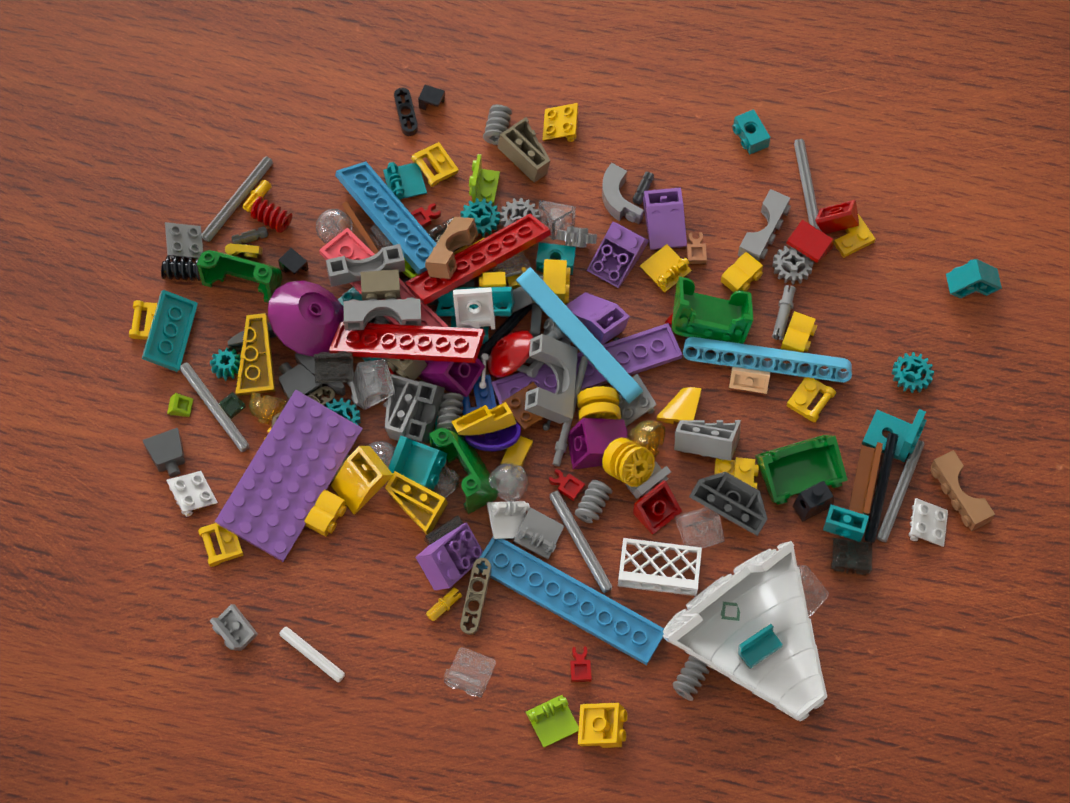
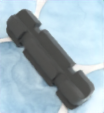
M645 172L636 190L637 192L633 196L634 203L642 204L644 191H648L654 179L653 173Z
M263 226L258 228V230L253 229L243 232L241 235H233L231 239L233 244H241L242 242L245 244L258 240V237H267L268 232L266 227Z

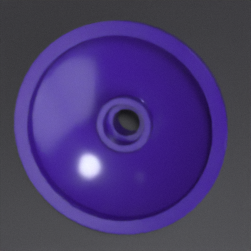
M516 421L517 424L502 430L481 435H463V437L470 446L478 450L495 452L505 450L514 445L520 438L521 428Z

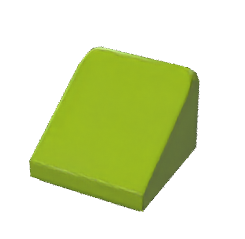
M175 393L170 398L167 414L189 417L193 398Z

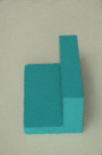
M769 624L739 645L738 654L749 668H752L783 646L782 642L774 634V626L772 624Z

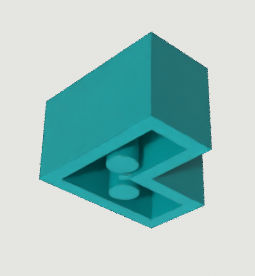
M972 259L967 264L956 267L946 274L950 294L958 298H963L975 291L987 296L1002 289L998 269L978 259Z

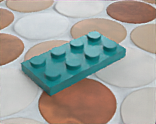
M166 290L161 291L142 355L143 360L176 372L180 370L197 309V302Z

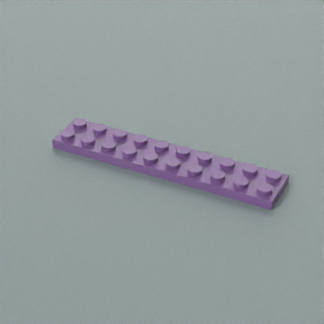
M669 323L603 345L630 376L681 359L683 356ZM581 352L577 353L576 376L581 357L584 356ZM590 361L587 364L580 392L587 388L609 383ZM547 364L542 365L535 378L520 372L491 382L499 405L502 404V401L532 382L537 387L555 393L557 389L556 376Z

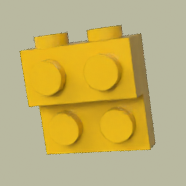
M736 457L735 460L730 461L716 458L714 475L726 471L757 489V483H754V476H758L759 465H755V459Z
M620 703L580 704L578 745L601 746L602 748L622 747V742L626 741V731L623 729V722H626L628 718L626 709Z

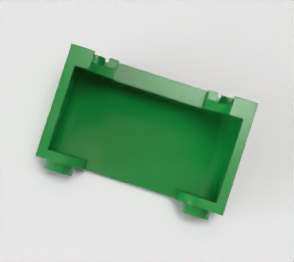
M204 251L197 262L202 285L212 287V283L217 280L223 282L226 274L260 283L258 291L264 294V302L267 303L274 291L280 287L283 279L282 272L278 267L218 251Z
M679 276L676 284L672 331L677 335L685 337H698L744 344L753 323L751 293L735 291L729 300L694 292L695 283L691 279Z
M439 428L429 433L430 447L448 453L446 457L448 463L458 459L467 474L461 484L466 496V502L463 504L466 512L470 514L487 505V502L495 501L499 494L498 486L475 448L464 440L463 435H458L457 432L446 428Z
M822 435L755 455L771 501L776 502L777 505L788 502L787 499L791 495L801 493L821 481H824L827 486L831 485V488L840 487L843 485L842 482L848 481L835 435Z

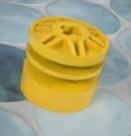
M618 438L611 442L604 451L602 464L605 472L628 486L637 487L644 484L652 475L655 467V458L647 448L636 444L628 438Z

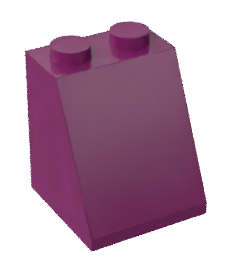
M478 358L475 363L424 360L427 363V367L421 372L419 377L426 383L443 387L446 391L467 397L484 370L485 365Z
M582 418L569 431L567 438L572 468L583 469L603 466L602 458L608 445L615 439L628 438L625 421L621 419Z

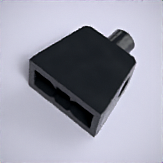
M821 481L799 493L792 507L801 521L804 522L829 509L831 504L834 505V496L826 483Z

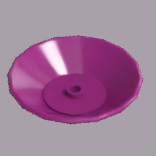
M303 280L287 282L277 288L268 302V319L273 332L287 347L299 354L311 357L331 355L329 349L340 322H344V307L333 293L319 284Z

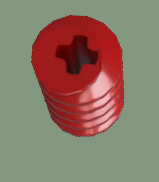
M259 196L252 206L251 217L264 223L266 226H270L273 230L276 229L279 233L285 231L292 221V213L287 216V210L281 212V207L279 206L274 210V203L268 206L269 201L266 199L262 203L263 197Z

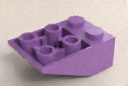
M681 188L644 191L643 206L650 250L661 249L666 244L671 248L687 247Z
M613 221L586 271L619 288L642 255L649 240Z
M586 292L566 305L602 345L624 331L630 317L617 304Z
M466 522L427 546L416 556V559L433 589L440 590L450 588L473 567L474 562L480 558L483 550Z

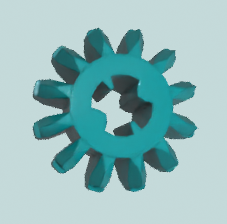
M227 347L223 352L219 349V354H213V360H210L211 371L213 374H216L218 379L222 376L224 380H227L228 376L234 379V373L238 374L241 355L237 354L234 349L229 352Z

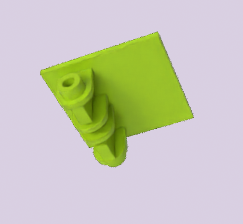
M563 695L526 711L543 748L579 731V726L568 707V701Z

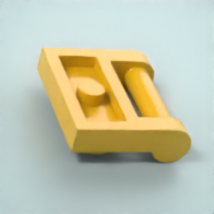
M439 142L415 153L411 157L412 161L417 163L425 174L431 187L458 174L459 171ZM426 157L428 159L430 164L438 173L437 175L434 176V174L431 172L429 167L424 162L423 158Z
M227 244L225 246L227 254L237 256L239 253H244V256L249 258H257V255H262L263 250L262 247L253 245Z
M140 300L133 302L134 315L132 329L129 330L130 338L147 340L157 303H148ZM142 311H147L144 331H139Z
M805 377L786 406L808 420L816 422L820 412L829 399L835 396L836 391L814 378ZM818 393L824 394L812 411L808 410V407Z
M214 523L198 530L200 537L204 541L209 558L207 561L210 567L243 556L238 536L220 525ZM214 532L222 552L219 555H216L210 534Z

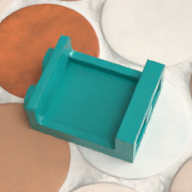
M400 436L388 469L392 473L396 471L416 483L434 490L435 485L439 481L441 469L446 464L448 453Z

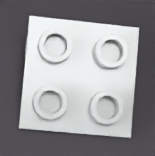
M202 471L166 480L169 489L174 494V499L177 500V505L180 506L182 514L186 517L193 514L192 510L218 503Z
M915 498V503L912 506V521L910 522L912 526L909 532L910 540L918 541V538L944 547L948 510Z
M525 501L487 502L493 538H515L526 516V511L530 508L529 503Z

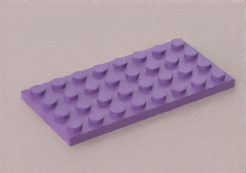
M295 389L216 518L215 523L284 562L305 527L306 523L304 521L308 513L315 505L324 489L327 490L363 428Z

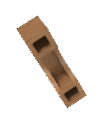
M454 217L450 224H448L437 245L426 259L425 267L428 270L429 277L445 279L452 277L457 268L453 251L462 246L471 245L478 234L474 218Z
M953 450L933 460L931 473L934 478H938L943 492L950 497L953 508L959 511L964 525L969 527L972 532L991 522L995 513L985 498H973L962 491L958 483V476L964 465Z

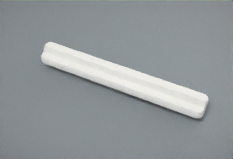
M284 627L279 634L284 640L335 681L340 682L344 678L345 673L291 629Z

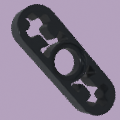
M401 87L394 92L402 133L406 136H413L418 131L414 107L409 90ZM400 95L405 97V103H402ZM409 109L411 112L408 115H403L401 111ZM409 120L412 129H408L407 127V121Z

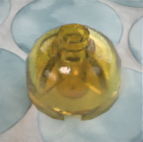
M251 392L249 399L251 414L258 418L259 423L269 425L273 417L282 412L287 404L286 400L269 395L260 396V393Z
M642 421L631 430L629 438L636 444L651 451L655 458L660 452L657 450L659 444L663 445L665 427L656 421Z

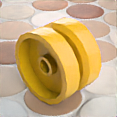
M604 386L592 387L581 391L577 395V406L580 409L578 412L579 421L582 418L621 419V411L618 406L619 392L616 389Z

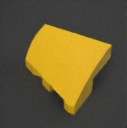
M687 387L681 389L657 415L656 420L674 424V421L694 420L701 388Z

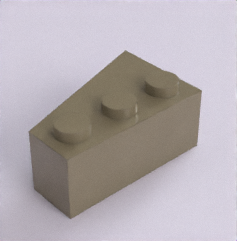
M527 117L500 134L497 148L534 183L548 173L550 159L542 144L538 142L536 133L531 129Z

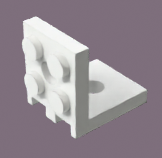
M492 287L453 290L457 328L480 329V327L491 326V329H495ZM472 304H476L479 307L477 309H471L469 306Z

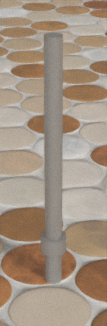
M585 356L581 357L575 380L574 412L577 405V395L580 393L589 361ZM572 420L563 423L559 441L555 445L554 466H560L563 453L566 452L568 445L566 442Z

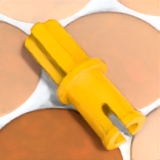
M262 180L259 186L251 191V196L243 204V209L251 212L256 199L259 196L264 197L272 188L271 184L266 180Z
M453 587L450 592L443 598H439L438 602L426 612L427 617L431 621H435L446 610L449 611L450 607L462 597V594L457 593L459 590Z

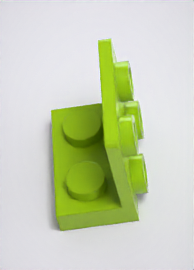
M478 154L477 160H473L472 164L473 175L469 179V196H472L473 203L476 202V198L479 199V202H482L485 198L486 203L492 201V206H494L500 171L482 169V155Z

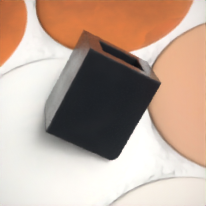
M424 85L418 98L419 109L426 110L428 104L438 107L441 102L444 103L445 91Z
M292 248L278 260L279 267L284 273L289 270L296 274L301 268L304 271L309 269L307 260Z

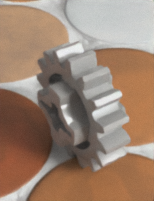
M513 198V203L507 201L506 207L502 206L500 224L506 227L528 214H532L540 221L539 209H536L535 203L530 205L529 199L523 202V198H520L519 201Z
M569 226L566 231L557 230V239L566 241L565 245L584 248L588 243L596 244L597 234L588 233V228Z
M784 246L783 251L779 249L777 255H774L772 267H774V274L779 273L778 279L785 278L784 283H787L788 280H791L792 284L795 283V280L802 283V279L807 280L809 274L812 273L813 261L792 247L788 249L787 246Z

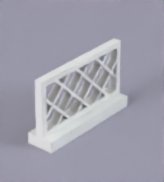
M623 538L618 587L696 596L702 548ZM626 545H635L639 551L631 556L626 550ZM653 547L659 553L650 558L645 550ZM668 550H674L678 556L670 561L664 553ZM688 552L697 553V559L690 563L684 555ZM642 553L648 561L639 566L634 558ZM660 556L667 562L661 568L654 563V560ZM681 558L687 566L679 571L673 563ZM630 561L637 568L633 572L623 571L624 565ZM651 564L656 572L652 575L646 574L643 568ZM671 566L676 574L672 577H667L662 571ZM690 568L695 574L694 580L686 579L682 573Z

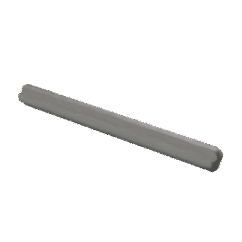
M797 139L794 146L809 224L820 230L815 221L818 209L805 142L803 139Z
M266 156L261 160L204 230L201 236L205 241H211L272 166L271 158Z
M187 362L182 364L180 371L241 452L248 450V442L190 364Z
M918 440L913 454L908 456L878 533L877 539L879 541L887 542L924 447L923 441Z
M559 491L552 492L550 500L603 593L610 591L612 585L561 494Z

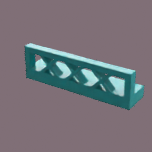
M457 287V288H455V289H453V290L475 289V288H489V287ZM492 287L494 316H511L515 303L512 287ZM453 290L438 298L439 304L436 310L438 316H455ZM472 304L469 307L471 309H477L479 306L476 304Z

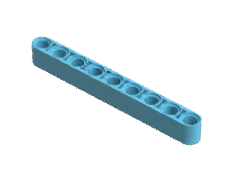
M531 267L516 279L526 293L628 404L643 392L638 383Z
M689 337L684 342L683 355L690 361L836 382H847L852 377V364L845 358L698 337ZM708 350H713V351H715V352H714V353H709V352H707V351H708ZM726 353H733L734 355L729 356ZM765 358H770L771 360H770V361H765L764 359H765ZM826 366V367H828V368H827V369H822V368H820V367ZM846 369L847 371L841 372L839 370Z

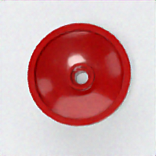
M521 330L501 338L489 355L487 363L488 372L496 378L505 377L515 372L529 358L530 339L534 338V336L529 331Z

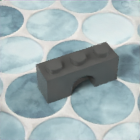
M419 381L415 400L418 401V409L414 418H409L404 437L430 443L429 433L433 432L445 388Z

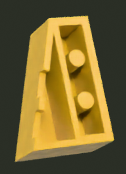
M394 471L393 476L385 486L386 491L429 537L448 505L446 498Z

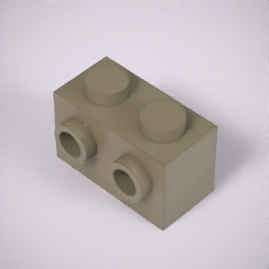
M399 269L360 272L363 301L369 299L387 300L389 298H401Z
M385 358L388 368L393 372L397 370L396 373L400 377L415 380L427 367V363L424 360Z

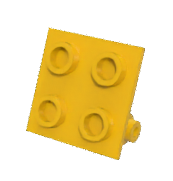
M578 103L545 109L543 141L566 137L569 142H573L576 139Z
M668 244L640 265L664 293L677 283L679 276L685 277L692 271L688 267V264H690L688 259L680 258Z

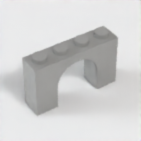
M544 334L530 339L529 357L547 364L553 370L557 380V389L555 393L538 387L526 392V411L559 424L573 419L578 348Z

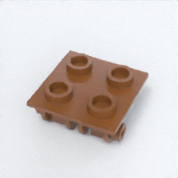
M534 382L502 401V403H507L521 430L529 428L544 418L525 410L526 392L538 388Z

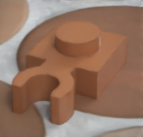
M699 232L698 239H694L692 233H689L688 240L690 244H687L689 263L706 264V244H701L703 240L702 232Z

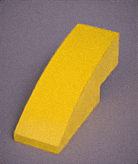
M506 402L490 410L484 405L451 421L458 435H481L517 424Z

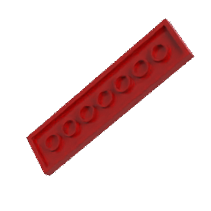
M528 214L455 254L457 268L450 279L429 277L428 270L406 281L405 285L417 299H420L426 305L534 244L543 241L551 236L550 229L532 214Z
M340 322L329 352L335 356L475 363L485 332L484 329L376 323H367L364 330H345L344 322Z

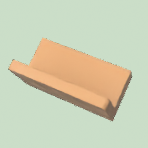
M732 367L729 388L767 394L770 372Z

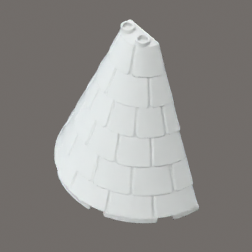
M790 541L779 544L777 546L778 551L776 549H768L737 566L733 570L734 575L722 576L686 604L687 611L684 609L678 612L668 622L663 630V637L667 642L704 662L708 667L727 676L733 682L752 691L756 696L775 705L777 709L797 721H802L809 716L808 712L813 708L817 709L824 704L823 700L828 696L821 671L818 649L815 644L812 623L808 616L800 569L797 567L794 544ZM769 624H772L774 626L773 632L782 642L783 646L752 668H749L738 654L739 645Z

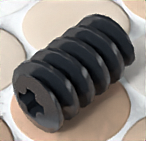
M167 256L161 266L162 279H165L167 276L168 279L172 280L175 276L176 280H180L182 277L183 280L187 281L190 277L191 281H195L197 277L200 282L201 278L197 267L199 258H196L195 263H193L191 257H189L188 262H185L184 257L178 262L177 256H174L173 261H170V257Z

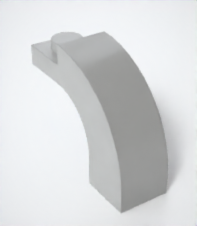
M611 163L604 174L602 183L604 206L618 221L625 216L627 220L640 224L643 219L644 210L628 202L620 194V189L627 179V171Z

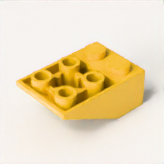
M359 446L346 459L331 487L340 498L345 500L351 512L356 514L393 476V473L371 446Z

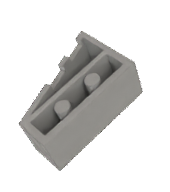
M390 374L385 430L389 438L399 441L400 436L405 435L409 418L412 419L416 415L418 401L415 400L419 382Z
M680 420L675 431L674 450L731 461L740 439L741 420H735V423H723V420H717V423H705V420Z

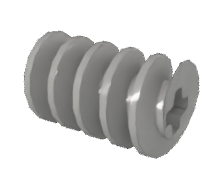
M494 104L489 109L485 133L483 134V139L486 142L498 145L500 134L509 127L510 115L512 114V110L509 107Z
M457 393L443 394L438 411V425L436 429L446 428L456 432L451 421L461 417L459 415L462 414V410L459 408L463 406V403L460 402L464 398L463 395Z
M592 480L581 499L582 502L578 504V509L575 510V515L586 523H593L592 519L599 520V516L596 513L601 514L603 512L600 508L606 506L603 500H609L607 494H612L613 490L601 481Z
M690 655L689 661L685 662V668L681 669V674L677 676V681L673 682L672 686L680 696L693 701L694 698L690 693H698L694 686L701 687L702 685L698 680L705 681L706 678L702 673L709 674L710 671L706 668L707 664Z

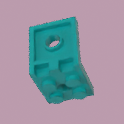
M919 409L913 423L910 424L880 410H876L862 445L875 448L877 442L883 443L881 453L884 454L887 438L882 435V432L889 431L898 434L894 458L905 462L908 453L913 454L927 420L924 419L926 411Z

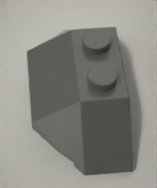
M726 471L699 479L689 495L693 500L757 536L767 521L760 491Z

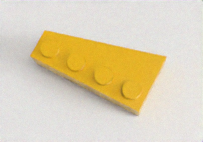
M266 313L246 315L235 392L237 396L275 392Z

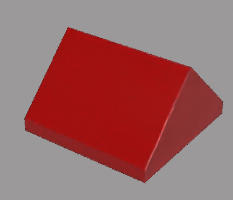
M856 200L820 208L815 219L820 230L828 234L859 226Z
M801 220L786 244L818 263L832 250L833 238Z
M665 480L634 503L633 509L634 516L651 534L656 533L682 512Z

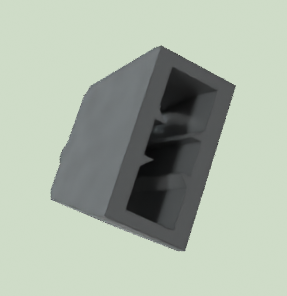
M286 362L279 367L283 375L278 380L287 401H289L295 389L308 396L322 387L321 381L302 364L292 368Z
M178 428L143 440L146 451L159 472L167 470L170 477L180 474L178 466L185 463V457Z

